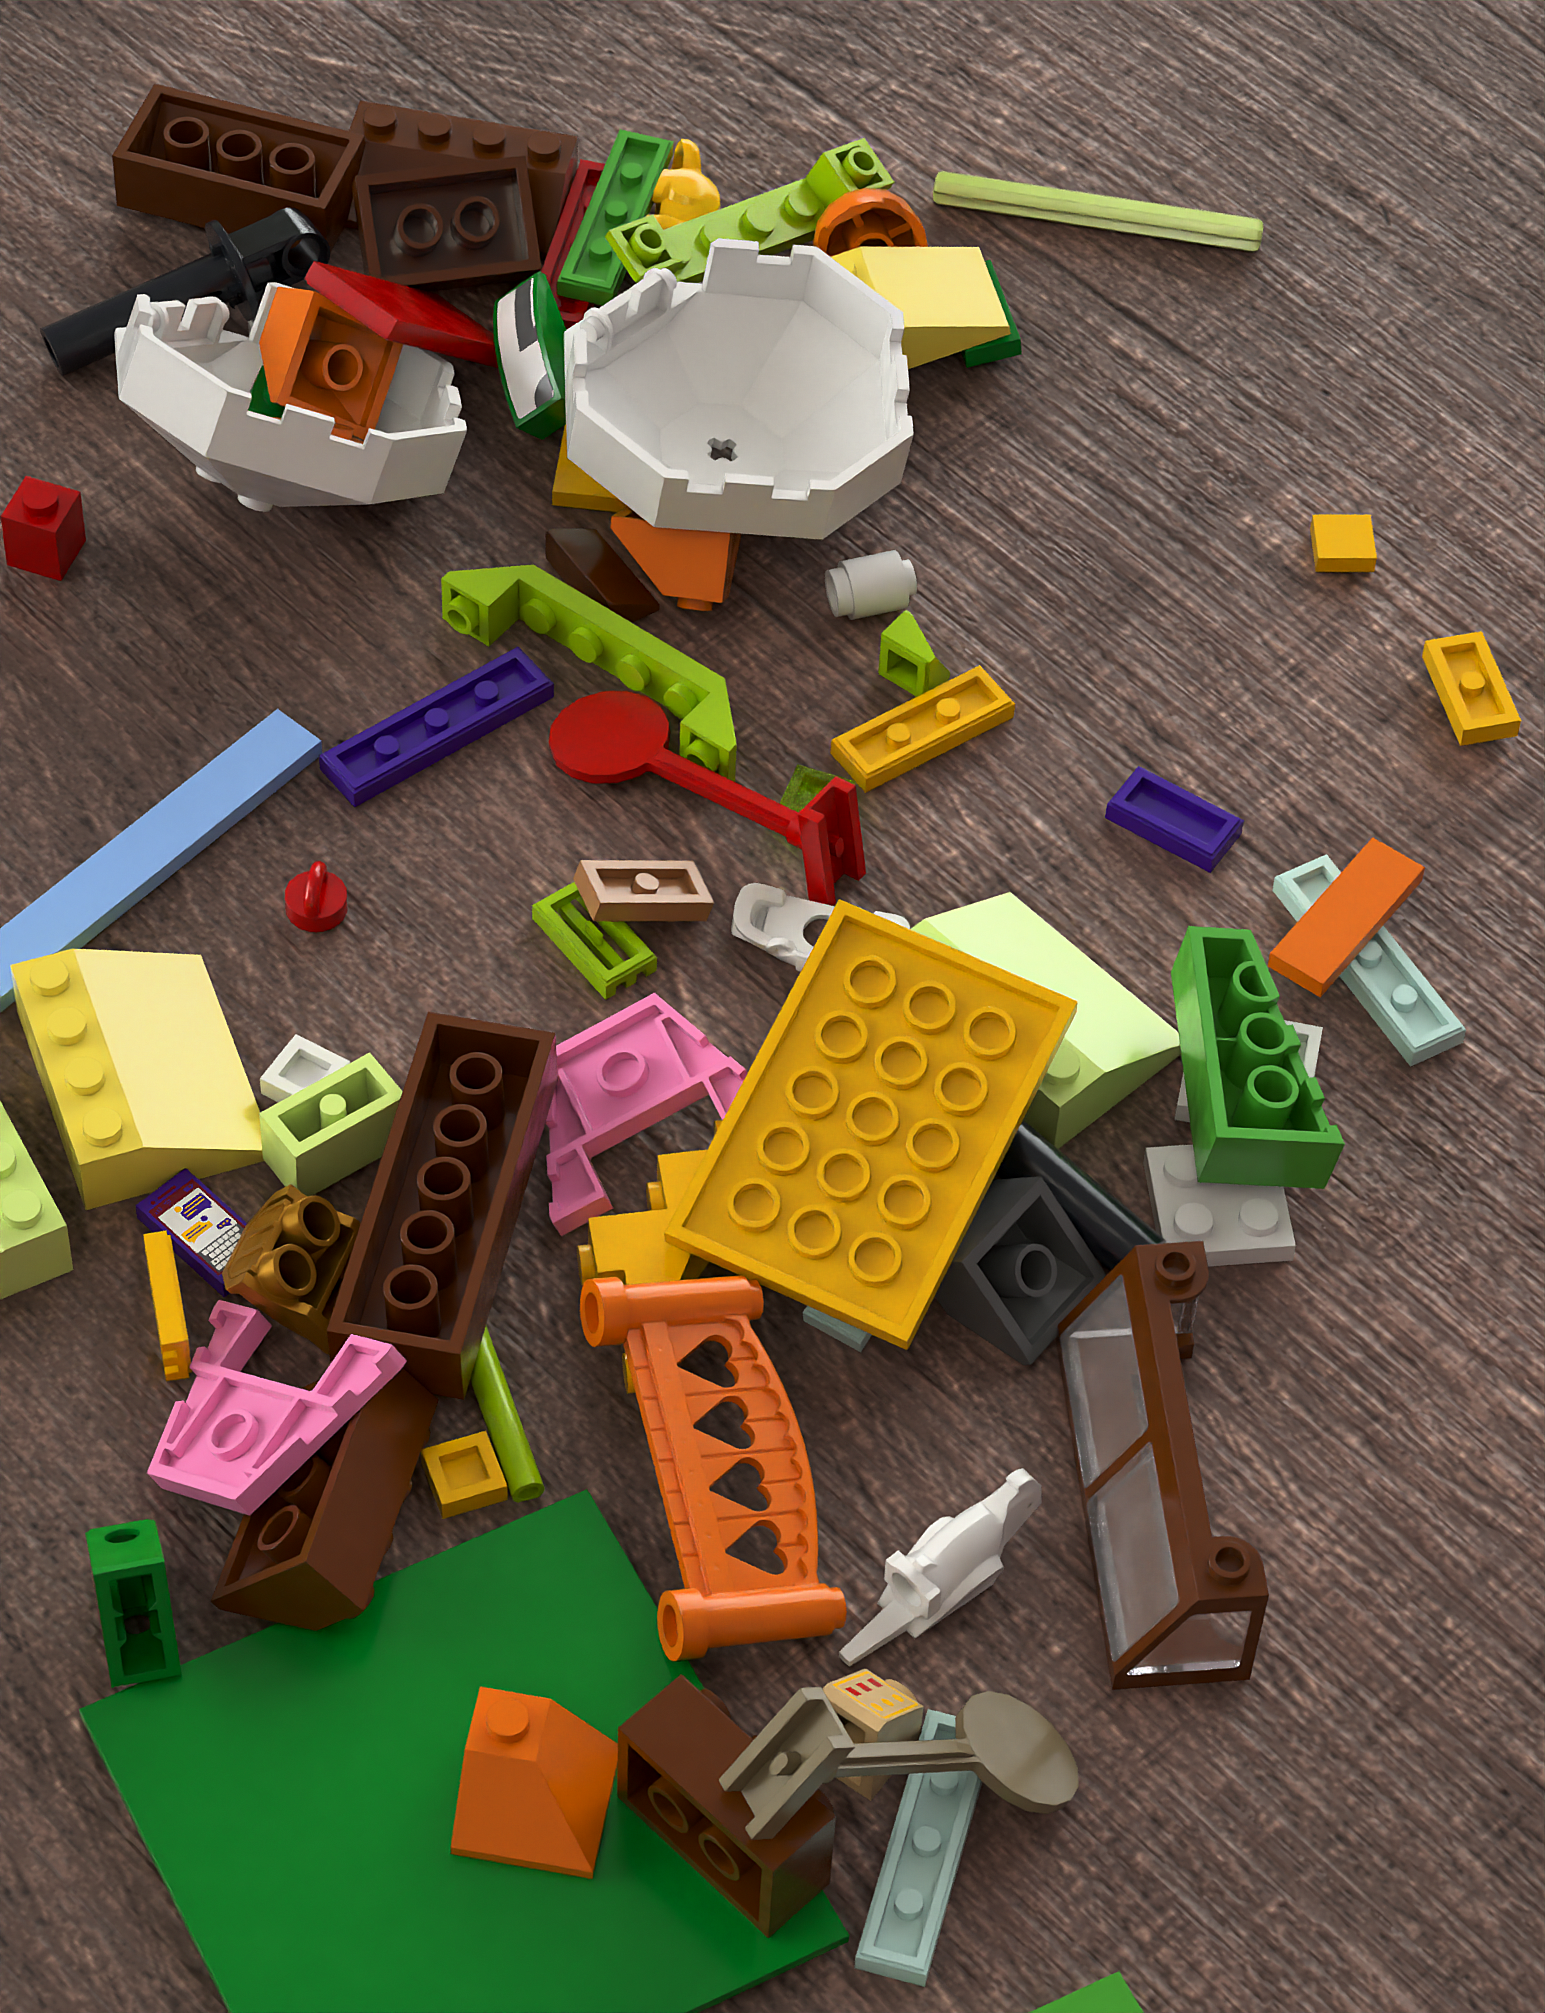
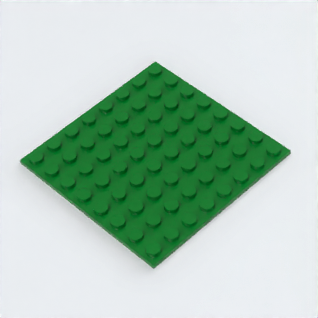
M588 1489L374 1581V1596L370 1604L360 1615L353 1619H344L317 1631L277 1623L180 1665L182 1675L140 1682L79 1709L80 1717L229 2013H700L849 1942V1934L823 1890L772 1936L767 1938L617 1797V1771L593 1879L451 1854V1841L464 1751L480 1686L550 1698L616 1743H618V1727L679 1675L682 1674L699 1691L704 1689L688 1660L671 1661L665 1655L658 1633V1609Z

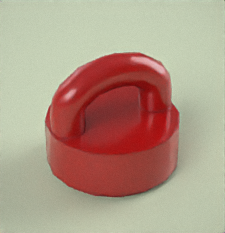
M316 861L311 865L309 871L300 873L289 881L285 889L286 915L290 922L301 930L324 932L333 929L344 920L348 912L347 888L339 877L327 872L325 863Z

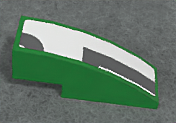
M538 271L495 301L493 331L498 369L517 429L543 440L566 425L563 337L566 327L546 275Z

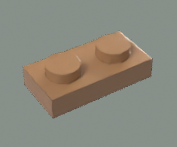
M580 860L573 878L593 921H707L714 904L694 861Z

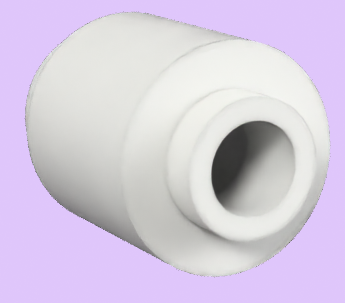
M896 550L840 561L838 568L826 570L825 572L826 593L830 608L835 617L848 615L851 620L906 609L909 605V596L917 593V582L913 565L909 559L901 560Z

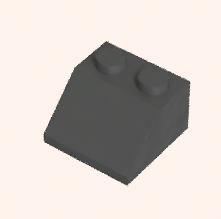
M1042 1177L993 1179L935 1297L947 1315L1022 1365H1031L1057 1337L1058 1324L1106 1276V1273Z

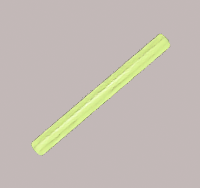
M946 171L938 172L933 189V199L938 205L1248 252L1258 251L1263 233V221L1257 218Z

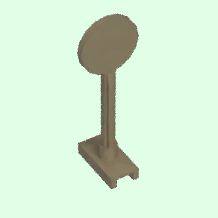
M821 1687L800 1688L719 1778V1782L725 1792L741 1791L755 1817L745 1827L751 1840L773 1839L822 1784H828L834 1778L973 1771L985 1785L1003 1800L1025 1811L1049 1814L1063 1809L1079 1787L1077 1764L1068 1744L1055 1727L1030 1705L1008 1694L991 1691L971 1696L962 1706L955 1717L956 1739L853 1744Z

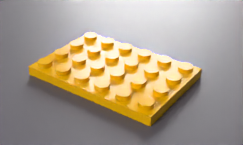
M839 899L664 1231L665 1242L733 1273L743 1275L749 1280L756 1279L762 1286L908 1350L1077 1013L1078 1001Z

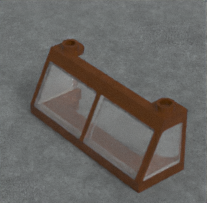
M1203 1241L1136 1245L1057 1326L1056 1345L1112 1690L1250 1680L1269 1598L1264 1565L1258 1551L1251 1544L1237 1537H1212L1180 1360L1192 1358L1194 1349L1192 1332L1199 1295L1205 1290L1209 1278Z

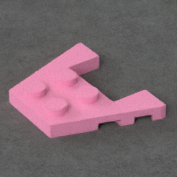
M656 993L645 997L556 1046L558 1082L546 1119L550 1139V1154L546 1155L547 1176L552 1182L553 1202L549 1203V1217L560 1235L563 1236L588 1222V1218L598 1217L613 1209L591 1162L592 1157L707 1095H710L723 1121L747 1075V1071L731 1056H725L708 1041L706 1035Z
M218 1300L208 1320L215 1327L208 1348L205 1346L197 1347L189 1367L197 1376L186 1403L184 1401L175 1402L147 1474L164 1490L250 1516L402 1369L406 1360L391 1344L351 1334L312 1391L245 1374L241 1370L272 1325L257 1309Z

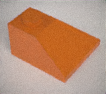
M277 287L259 341L270 402L285 408L286 404L333 417L335 423L353 428L352 437L364 441L368 429L375 430L404 344L385 340L316 291Z
M628 506L611 517V530L661 594L678 597L677 607L690 610L712 611L713 602L723 603L729 597L741 533L653 527Z
M480 1686L464 1751L451 1841V1854L593 1879L618 1766V1743L550 1698Z

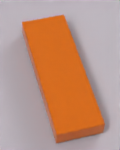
M1372 837L1270 952L1268 967L1321 998L1422 882L1425 867Z

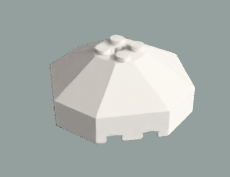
M718 238L710 245L702 284L677 282L676 277L669 269L663 268L660 270L652 268L645 273L643 280L602 307L589 309L585 312L583 320L564 331L567 458L653 527L824 539L901 483L914 435L912 416H908L907 399L910 387L907 355H902L901 345L904 333L903 312L816 246L793 245L790 257L758 255L759 242ZM711 447L719 450L726 447L733 450L731 455L732 461L730 462L724 457L717 460L710 458Z
M276 282L267 283L249 337L223 330L224 324L229 319V309L225 303L216 297L189 299L186 306L178 300L150 302L148 295H137L127 327L115 329L114 339L119 399L195 464L196 472L200 476L213 482L222 483L237 493L238 500L248 508L267 512L272 509L273 505L278 507L367 505L441 494L446 489L465 438L467 426L465 420L458 418L462 404L458 387L451 386L455 374L453 365L432 351L403 345L375 430L368 429L363 441L364 443L361 444L331 435L335 424L333 417L286 404L281 420L248 411L252 400L251 393L249 392L263 365L259 341L277 287H292Z

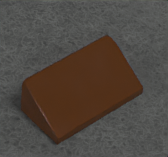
M555 528L546 531V559L569 586L631 623L659 611L660 604L596 529Z

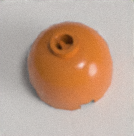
M862 188L847 192L829 204L817 221L813 246L818 247L830 257L857 247H928L925 229L921 220L908 203L888 190Z

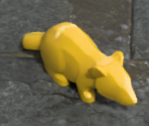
M681 139L678 142L674 152L671 170L663 169L653 192L652 202L656 203L654 217L663 230L714 212L721 207L720 194L717 187L709 178L701 173L699 148L689 139Z

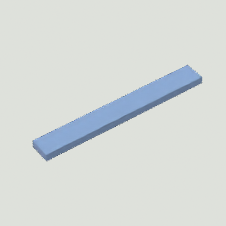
M276 709L1 927L0 1013L15 1001L10 965L69 949L82 948L322 754L321 740L279 709Z

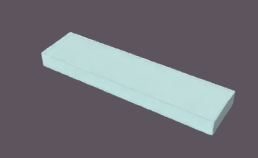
M1326 854L1276 876L1272 891L1298 922L1341 872ZM1382 926L1341 973L1340 977L1411 1067L1463 1043L1466 1029L1387 929Z
M928 1709L919 1741L956 1739V1716ZM973 1771L916 1773L908 1775L857 1950L854 1968L925 1987L982 1785V1781Z

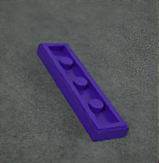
M516 647L320 754V770L354 807H357L554 697V683L519 647Z

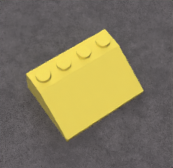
M69 949L10 965L17 1013L85 1210L154 1192L185 1168L197 1179L264 1161L259 1118L260 1110L201 955Z

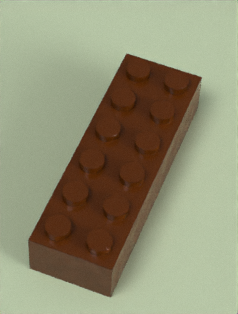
M434 1012L427 1013L327 1328L331 1363L351 1334L384 1342L396 1348L406 1360L402 1368L434 1395L465 1399L558 1082L556 1034L554 1032Z

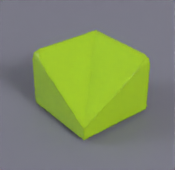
M905 610L881 633L879 675L916 697L949 680L950 671L935 657L911 612Z

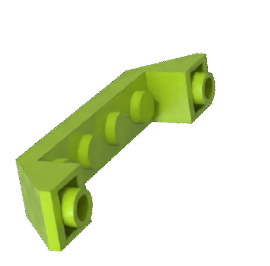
M862 138L823 152L808 175L799 181L664 230L652 214L609 230L605 238L635 283L643 280L645 273L652 268L660 270L663 268L669 269L676 277L677 282L700 283L703 282L710 245L718 238L759 242L758 255L772 256L791 249L793 245H801L814 240L817 221L827 206L843 194L862 188L889 190L894 181L866 139Z
M534 564L449 571L441 578L442 619L446 620L456 631L462 634H469L485 645L490 646L518 619H521L536 633L546 634L571 649L581 660L596 664L619 678L631 690L641 691L666 706L672 714L682 719L680 722L679 755L735 782L737 742L724 677Z

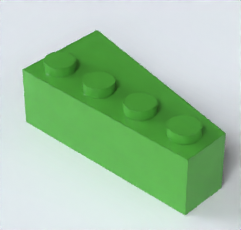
M1188 926L1171 970V979L1197 1181L1200 1183L1325 1189L1345 1143L1337 1125L1330 1126L1324 1113L1322 1104L1325 1097L1316 1077L1309 1078L1298 1053L1301 1047L1300 1040L1293 1024L1286 1025L1277 1005L1280 995L1252 931L1248 929Z

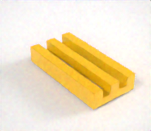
M167 1231L143 1234L148 1276L166 1382L190 1378L189 1373H192V1370L189 1368L191 1364L189 1340L171 1235H167Z

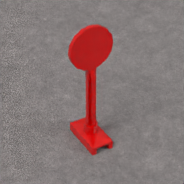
M602 691L579 698L564 708L551 724L549 735L550 752L557 767L572 778L592 784L619 783L639 777L645 772H652L785 836L789 844L801 849L803 852L809 901L835 906L834 883L843 874L858 881L866 874L856 785L835 776L801 811L796 812L669 751L671 731L669 721L662 707L647 696L629 691Z

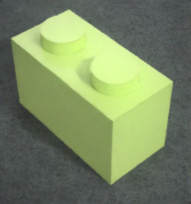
M369 1052L259 1113L263 1160L285 1187L292 1184L306 1196H312L382 1157L403 1091Z

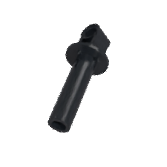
M296 208L281 209L269 217L230 234L226 233L217 220H212L205 224L210 254L40 328V332L55 367L61 376H65L116 353L115 329L127 327L137 295H148L150 302L178 300L186 306L189 299L216 297L221 302L228 303L233 309L237 305L247 321L254 322L259 309L258 300L263 298L267 283L276 282L291 286L305 280L304 278L313 261L328 264L331 253L329 243L307 215ZM302 239L297 246L291 248L296 241Z
M1022 1121L996 1174L1001 1179L1042 1177L1094 1257L1108 1270L1111 1271L1136 1245L1166 1243V1240L1027 1122ZM1119 1275L1118 1278L1123 1281V1275Z

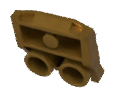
M290 1184L276 1191L246 1224L222 1272L225 1289L230 1294L242 1295L251 1304L279 1324L310 1340L324 1353L330 1355L327 1328L361 1223L355 1217L336 1211L332 1204L323 1197L316 1195L306 1196Z

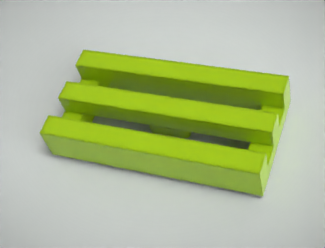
M575 882L532 905V919L605 1000L616 994V986L622 983L627 988L636 983V976L640 972L648 976L657 971V957L624 921H596L630 958L624 962L603 939V934L591 921H587L572 905L571 901L576 899L588 912Z

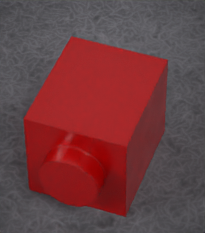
M25 476L0 516L7 565L62 581L86 541L81 492Z

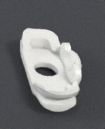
M751 883L744 886L737 897L731 933L765 950L779 960L796 966V970L801 972L814 947L805 940L803 936L804 929L814 920H828L835 906L787 896L782 889L765 884ZM879 911L873 913L910 929L909 923L902 916Z

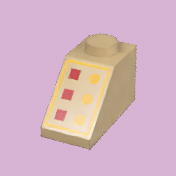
M865 1668L827 1683L823 1688L825 1695L853 1744L919 1741L924 1706L918 1703L912 1692L901 1683L891 1679L884 1681ZM891 1775L840 1777L837 1779L871 1801Z

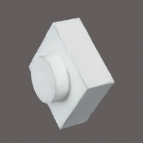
M295 1034L261 1076V1094L279 1103L348 1065L350 1061Z

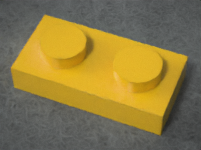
M1483 632L1426 640L1422 658L1460 746L1518 736L1521 719Z

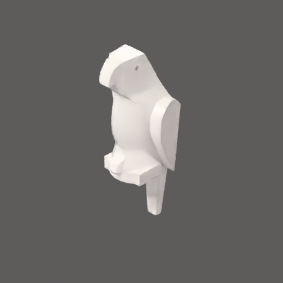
M1023 1468L1018 1469L1006 1477L1007 1482L986 1499L969 1507L955 1518L949 1516L942 1517L930 1525L906 1556L898 1550L886 1559L884 1580L888 1584L877 1603L883 1610L839 1652V1658L850 1667L905 1631L915 1639L991 1587L1004 1570L1000 1557L1005 1544L1042 1503L1041 1485Z

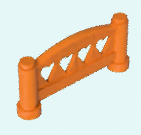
M743 1275L623 1285L618 1277L587 1279L581 1290L580 1317L582 1329L588 1343L592 1347L624 1345L669 1528L671 1529L673 1544L679 1561L685 1589L663 1592L657 1611L660 1642L665 1655L671 1661L700 1659L705 1656L707 1649L826 1636L830 1635L834 1629L843 1628L846 1622V1602L841 1589L838 1587L829 1588L827 1584L819 1583L817 1576V1509L810 1463L799 1423L787 1392L765 1348L751 1328L750 1321L760 1319L763 1313L764 1300L761 1286L756 1279L747 1280ZM715 1341L723 1345L727 1350L728 1360L724 1366L734 1376L735 1384L732 1387H721L678 1367V1365L703 1343ZM732 1402L743 1411L744 1422L740 1427L750 1437L751 1446L747 1449H738L695 1429L694 1426L720 1403ZM741 1463L749 1464L760 1475V1484L756 1489L765 1497L767 1509L764 1511H753L710 1491V1488L736 1465ZM765 1526L776 1536L777 1545L773 1552L783 1563V1573L777 1575L769 1574L726 1554V1551L751 1528Z

